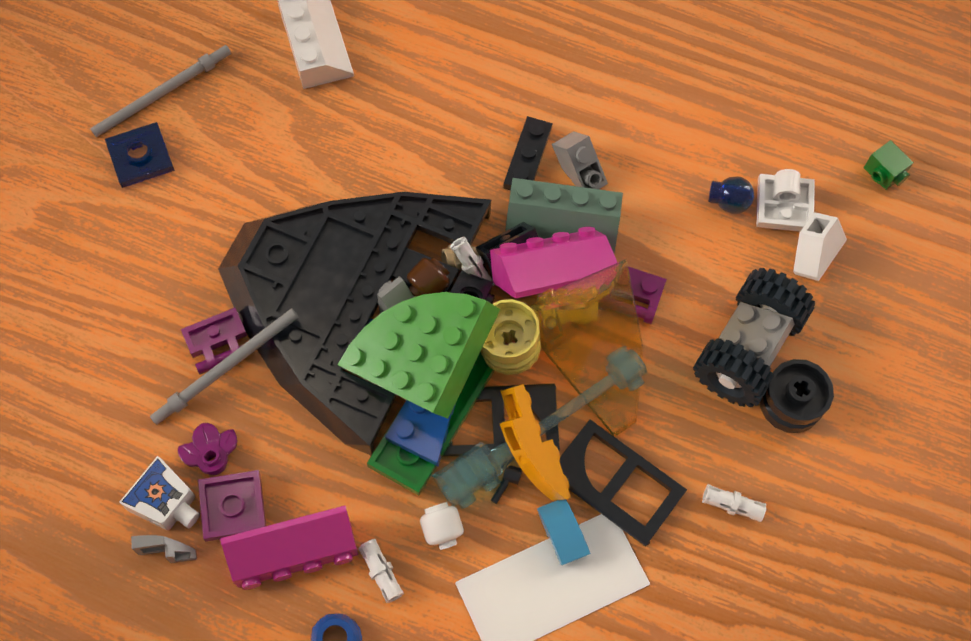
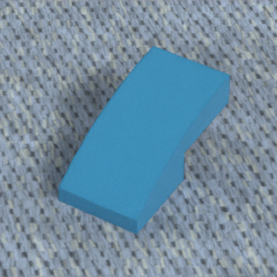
M557 500L536 508L547 537H550L560 565L591 554L567 500Z

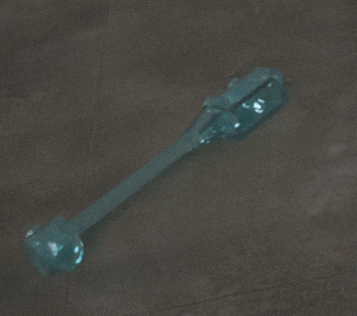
M622 346L606 357L609 363L606 365V370L609 375L540 421V436L615 384L622 390L627 387L629 391L642 386L645 383L642 376L647 373V369L639 355L632 349L628 350L626 346ZM480 442L434 473L431 477L451 506L459 505L461 509H464L476 500L473 493L482 487L486 492L497 487L501 483L498 476L503 473V470L515 458L507 442L491 450L487 444Z

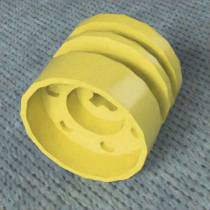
M513 299L499 300L493 303L500 311L481 349V355L486 364L495 372L505 375L520 374L530 369L538 360L541 351L539 320L534 310L524 302Z

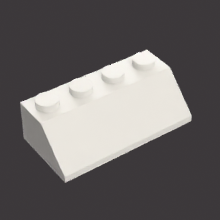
M277 0L303 89L354 77L331 1Z

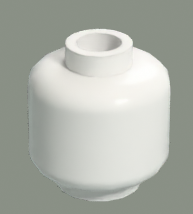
M447 502L424 509L425 514L420 518V524L427 544L439 545L440 550L457 545L456 538L464 533L458 509L455 506H448Z

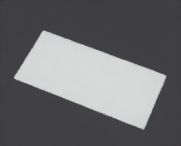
M600 514L579 524L591 553L587 556L560 565L549 538L455 582L481 641H534L650 585L623 530Z

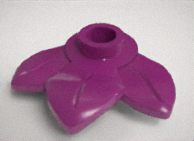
M201 423L193 432V442L180 445L178 447V454L187 466L199 467L203 473L208 475H218L225 470L228 455L237 446V435L234 429L220 434L214 425Z

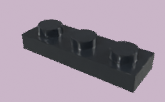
M527 116L504 180L503 189L511 191L512 178L535 180L553 123Z

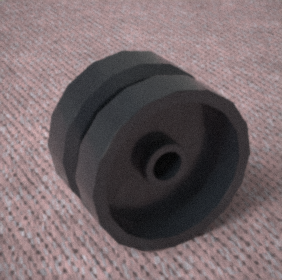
M792 359L781 363L773 371L774 376L760 401V408L766 420L775 428L786 433H801L811 429L829 410L834 398L833 384L828 374L819 365L808 360Z

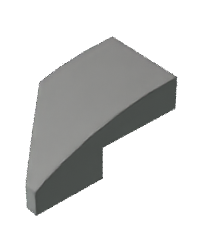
M157 535L131 536L132 549L138 555L165 552V558L170 563L197 559L196 549L171 538Z

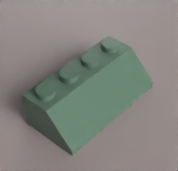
M512 178L505 231L525 222L536 229L538 237L546 239L551 238L557 232H567L570 234L578 232V229L582 227H594L596 231L606 235L612 251L615 253L623 193Z

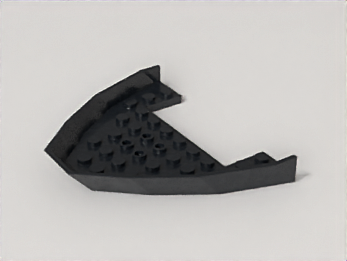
M396 192L322 202L243 224L218 268L232 304L236 308L250 339L291 308L297 313L299 318L259 347L257 351L279 385L345 445L372 456L374 453L373 443L396 398V394L347 373L344 368L338 366L349 344L371 321L379 305L377 294L380 288L386 282L392 280V275L417 230L451 244L460 237H466L467 242L471 246L484 218L489 219L491 215V200L414 192Z

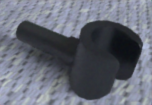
M512 465L506 467L500 486L490 501L497 504L509 482L518 485L522 474L521 468Z

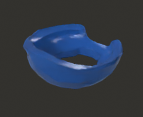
M327 614L319 619L312 628L311 641H323V634L326 629L334 625L344 628L347 633V641H362L360 627L345 614Z

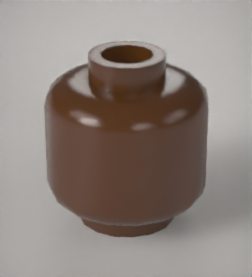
M434 257L431 260L422 258L407 274V280L411 284L409 290L416 297L424 294L441 293L450 283L448 278L450 272Z

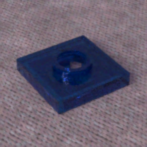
M157 122L105 139L122 188L175 171ZM143 145L147 146V153L141 158H132L128 155L131 148L135 150L136 148L143 147Z

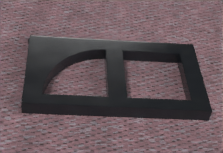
M555 383L524 385L525 390L531 397L532 412L540 421L546 440L553 439L554 445L560 451ZM518 385L486 386L476 401H492L494 444L453 446L451 442L443 457L512 454L499 424L505 421L504 401L501 391Z
M592 420L587 422L559 460L563 474L569 481V490L645 547L650 544L652 537L687 491L686 488ZM593 436L626 459L601 493L593 487L585 470V452ZM636 467L670 491L646 526L611 502Z

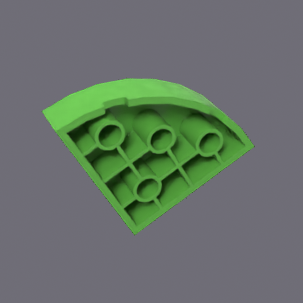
M449 292L424 294L402 301L382 312L361 330L349 344L338 366L434 414L448 419L500 309L486 300L467 294Z

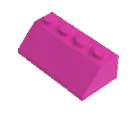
M582 227L578 229V232L570 234L567 232H557L551 238L546 239L540 237L529 238L526 240V243L522 244L504 243L500 245V248L490 250L493 283L515 299L621 275V269L606 235L596 231L594 227Z
M345 505L220 538L232 581L238 588L242 587L243 590L261 586V581L272 578L273 581L289 579L292 577L291 573L304 570V573L316 572L322 569V565L334 562L335 565L346 564L353 560L352 557L358 555L350 518Z

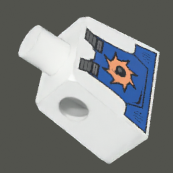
M158 456L119 502L130 513L165 530H170L177 521L185 527L191 528L200 516L199 512L189 506L196 497L194 493Z

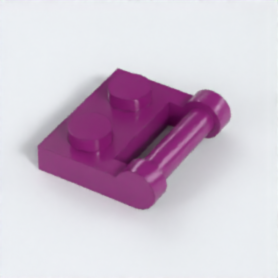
M618 263L621 275L607 278L598 307L603 309L609 307L644 319L643 322L652 324L667 279ZM614 293L649 306L645 308L610 295Z

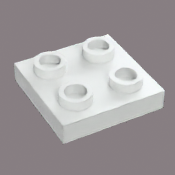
M793 169L780 170L775 175L760 174L757 187L756 227L800 232L814 213L815 179L800 178L801 174Z

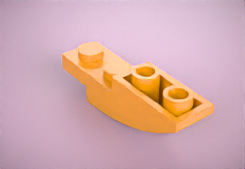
M524 384L502 390L501 394L509 420L499 424L507 445L518 465L529 480L551 501L571 498L569 481L563 474L559 462V450L554 445L553 439L541 441L540 425L534 418L531 409V397L525 390Z

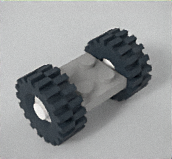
M765 268L753 270L736 296L738 307L716 341L712 339L707 343L694 364L693 371H695V376L700 378L699 382L702 385H707L709 391L718 393V397L722 399L723 397L727 398L730 403L734 404L737 402L739 406L743 407L745 405L753 407L760 403L774 376L773 372H770V366L788 335L795 336V334L801 332L815 308L812 294L806 293L807 288L804 285L799 286L797 284L798 281L794 278L788 279L785 273L780 272V274H777L774 269H769L767 272Z

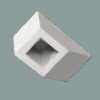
M814 212L799 233L793 270L795 275L816 281L820 280L847 240L837 217Z

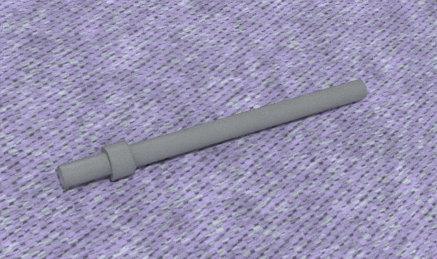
M224 45L210 55L206 53L198 58V62L96 124L90 130L97 138L203 71L207 73L215 68L216 63L231 55L230 49L227 45Z
M291 308L182 392H175L167 399L165 405L150 415L152 421L158 425L172 413H179L188 406L187 402L299 318L297 313Z

